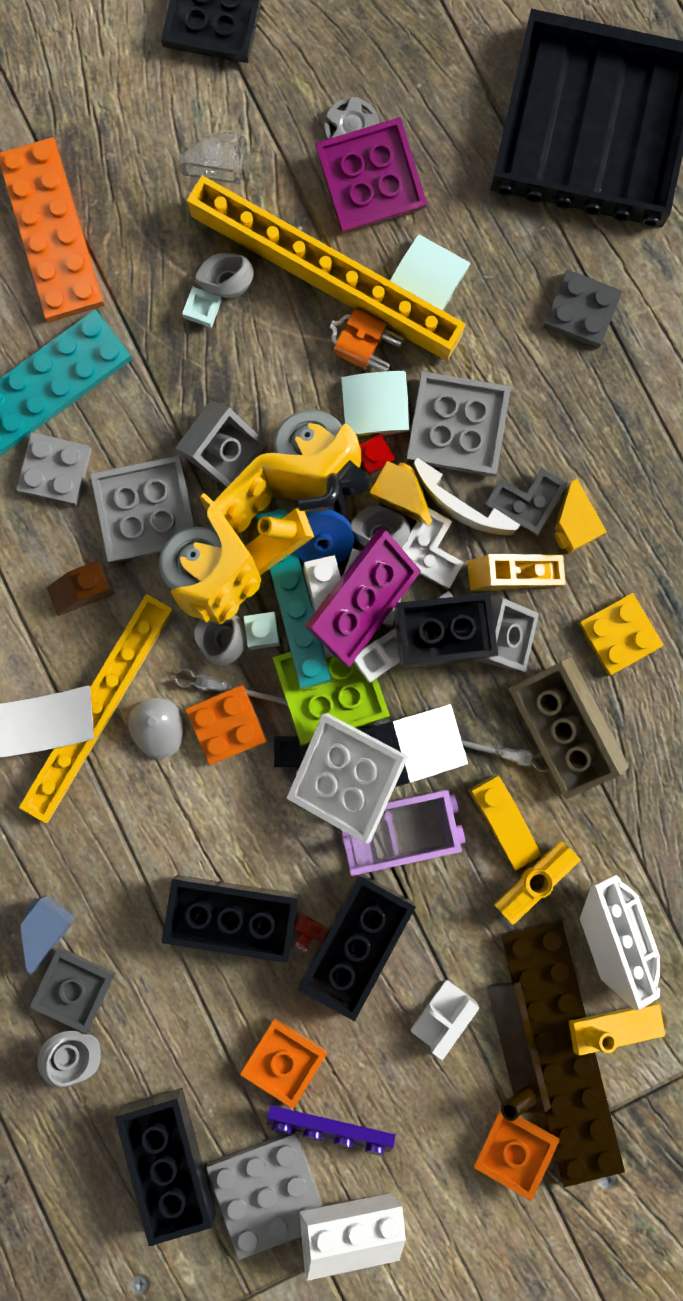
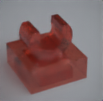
M301 912L294 927L301 931L295 946L306 952L313 939L322 943L328 933V927Z

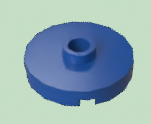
M325 509V512H317V510L308 512L306 516L314 537L295 550V553L303 562L335 555L337 564L345 560L352 551L354 543L350 522L343 515L333 510ZM321 539H325L328 542L320 543L318 541Z

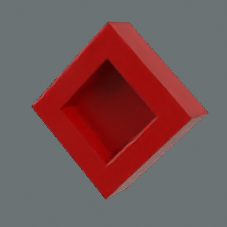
M381 434L360 445L361 464L368 476L382 470L387 461L395 462V457Z

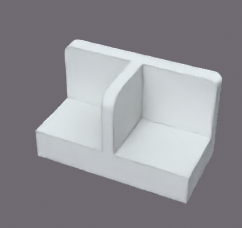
M445 980L411 1027V1032L428 1044L432 1053L443 1061L480 1007L473 998L449 980Z

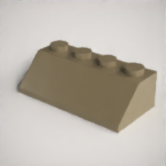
M572 656L508 688L565 800L621 776L629 768Z

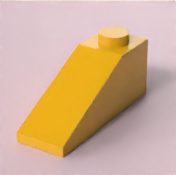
M488 554L467 561L470 591H501L566 585L563 555Z
M492 775L468 790L515 871L542 856L520 811L499 775Z

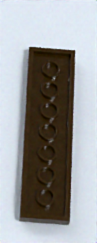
M556 920L500 934L512 982L520 981L547 1088L551 1108L544 1112L548 1131L560 1139L554 1155L563 1187L624 1173L625 1169L596 1054L593 1052L579 1056L573 1050L569 1021L584 1018L586 1014L563 922Z

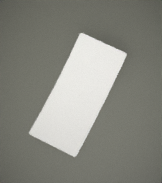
M89 685L46 696L0 704V758L63 747L94 739Z

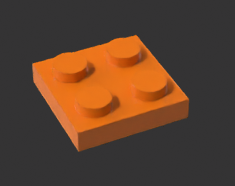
M243 684L185 709L209 765L267 741Z
M274 1017L241 1070L240 1075L294 1109L326 1057L327 1050Z
M500 1109L473 1168L532 1201L560 1139L522 1117L517 1118L515 1121H508L503 1117Z

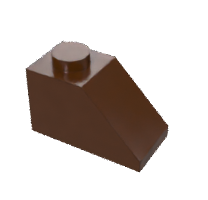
M98 561L67 572L47 587L57 616L115 594L105 566Z

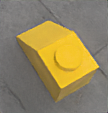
M387 461L369 493L378 504L430 526L432 519L422 484L414 474L415 470L401 462L399 465Z
M578 479L571 481L566 487L554 526L556 542L561 549L565 548L568 554L595 541L607 532Z

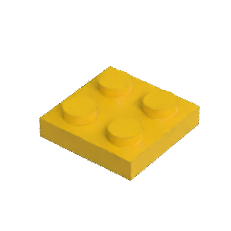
M634 593L578 623L608 676L615 674L664 646Z

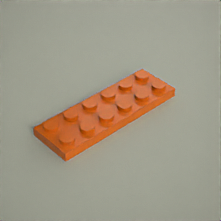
M54 137L0 152L1 170L47 322L105 306Z

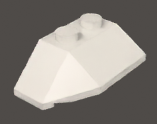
M617 875L610 876L592 885L580 916V922L599 976L607 986L634 1010H640L660 998V989L658 988L660 955L639 896L629 886L621 882Z

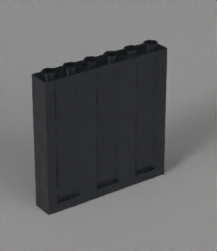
M531 9L490 190L497 191L498 194L503 196L516 195L525 197L531 202L543 201L552 203L562 209H580L590 215H608L618 221L631 220L640 222L650 228L663 227L671 214L683 157V41Z

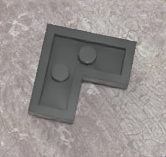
M543 468L539 471L527 494L500 479L484 507L490 511H493L494 508L520 524L519 528L537 537L568 483Z

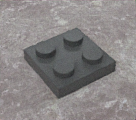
M567 269L544 327L599 349L623 291Z
M59 947L52 958L30 1008L87 1034L116 973Z

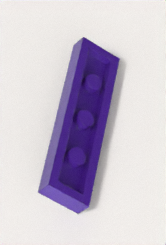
M270 1105L266 1123L272 1125V1130L278 1133L290 1134L291 1130L303 1132V1137L309 1140L322 1141V1137L335 1140L334 1145L352 1149L353 1144L366 1147V1153L377 1156H384V1152H390L393 1149L396 1135Z

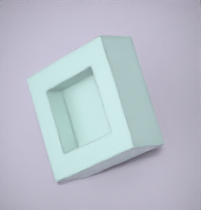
M192 286L182 313L183 318L212 328L222 302L221 297Z

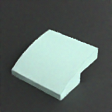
M418 235L390 281L443 311L452 298L454 290L466 274L470 262Z
M405 371L373 372L341 377L345 424L351 426L357 437L373 434L386 436L411 431Z

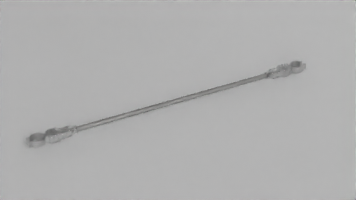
M181 669L188 670L192 677H196L195 683H190L188 686L194 684V687L200 691L223 693L235 688L233 684L215 679L211 675L202 673L194 676L191 670ZM175 678L177 685H179L180 687H188L180 685L177 679ZM245 689L250 697L287 705L285 698ZM379 721L369 725L377 726L387 722ZM461 740L463 747L494 754V756L513 762L517 766L530 767L533 764L536 768L535 764L531 763L532 757H534L533 753L526 749L492 748ZM542 753L537 754L534 758H537L539 755H542ZM548 768V769H546V770H538V771H540V772H547V771H549L550 769Z

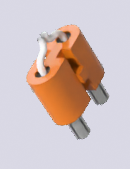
M357 307L351 315H344L339 321L333 320L329 327L333 330L332 341L335 344L333 354L364 370L369 365L381 372L388 371L390 364L374 356L376 348L380 345L382 339L397 347H400L404 340L403 337L387 330V322ZM346 319H349L347 321L345 330L342 331L341 335L337 340L336 326L341 325Z

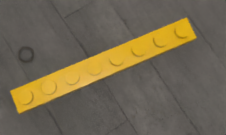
M148 594L144 596L90 687L94 739L54 748L19 806L20 809L44 823L50 821L174 611L172 608Z

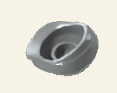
M219 253L212 255L201 265L195 280L203 290L224 298H235L242 295L250 286L254 269L250 261L243 255Z
M370 506L361 510L351 523L354 538L363 546L367 545L378 529L386 530L400 547L408 541L410 536V525L407 518L396 510L381 506Z
M236 614L231 619H226L222 624L211 621L206 623L200 619L194 632L195 641L204 657L210 663L218 666L234 662L242 654L247 643L244 624Z
M151 698L140 702L133 708L128 720L129 732L136 745L147 756L160 759L171 756L178 751L182 742L183 718L175 704L166 699Z
M65 1031L52 1036L43 1044L38 1055L37 1066L41 1077L47 1084L56 1088H67L90 1078L100 1065V1043L93 1035L79 1031Z

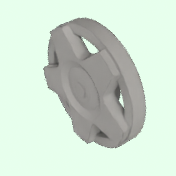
M350 97L342 99L335 103L326 115V138L330 139L379 124L378 114L368 102L361 98ZM347 106L346 110H344V111L339 110V109H341L342 107ZM362 108L368 111L369 114H364ZM330 123L336 127V131L333 134V136L331 135L329 129Z

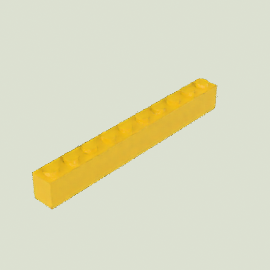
M203 175L200 177L186 201L190 215L194 219L353 309L357 307L387 322L390 330L443 360H449L462 338L466 325L464 322Z

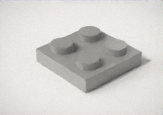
M31 432L16 490L19 493L78 506L92 448L89 445Z

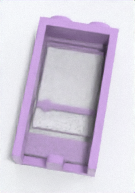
M442 789L388 801L372 840L367 844L342 831L351 876L462 852L460 844L465 843V836L462 825H456L454 813L459 812L455 794L449 795L448 789Z

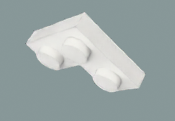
M428 508L432 519L430 526L417 521L408 541L403 545L402 549L421 570L420 575L449 590L464 562L438 548L452 521Z

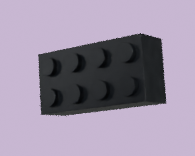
M364 874L357 875L304 973L298 990L355 1022L416 908L414 902Z
M176 875L171 881L161 943L288 963L299 894Z
M183 1087L122 1105L115 1116L148 1246L212 1228L216 1210Z

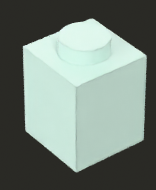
M275 612L244 616L247 645L250 650L281 646Z

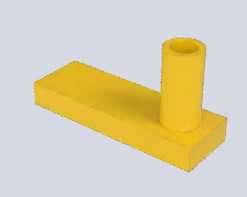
M295 508L282 519L267 516L261 517L257 524L260 535L245 547L251 554L259 574L262 575L311 540L314 535L305 511H299V509Z
M654 1002L640 1010H634L630 1007L569 1021L573 1050L579 1056L597 1051L612 1053L619 1046L665 1036L660 1004Z

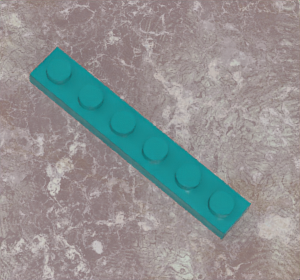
M286 508L259 514L256 517L257 521L263 516L282 519L287 515ZM294 551L270 568L300 688L303 690L330 683L331 678L321 642L305 627V624L313 615V610L299 557Z

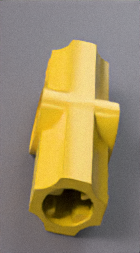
M560 840L533 867H529L523 872L521 878L494 903L495 907L514 925L541 898L550 895L553 887L581 861L580 858L566 843ZM541 874L544 877V885L539 890H532L530 887L531 878L534 875Z

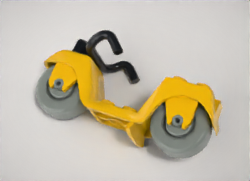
M319 410L297 412L286 418L276 430L273 439L274 453H266L256 457L214 502L204 492L200 495L207 517L214 529L197 526L179 531L166 542L159 558L161 577L179 608L188 615L200 618L206 623L211 621L222 624L226 619L229 620L235 616L239 605L247 597L253 596L258 591L261 582L260 574L251 554L237 534L247 529L251 519L259 511L267 508L273 496L298 500L299 511L324 509L333 504L334 511L343 515L348 520L343 495H357L367 491L372 486L371 478L360 469L361 448L358 438L349 424L342 426L335 417ZM319 540L318 542H320V543H326V542H328V541H327V540Z

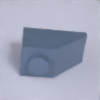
M45 896L39 899V901L34 899L23 912L26 918L21 923L20 928L26 971L30 974L41 967L77 918L49 896Z

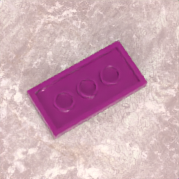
M378 529L305 624V627L342 665L350 667L421 570L386 530Z

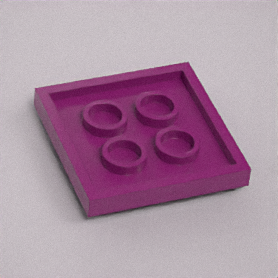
M401 117L315 143V149L342 234L427 207L426 198Z

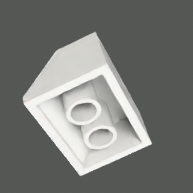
M391 1193L299 1212L305 1278L307 1281L400 1261L406 1241L403 1208Z

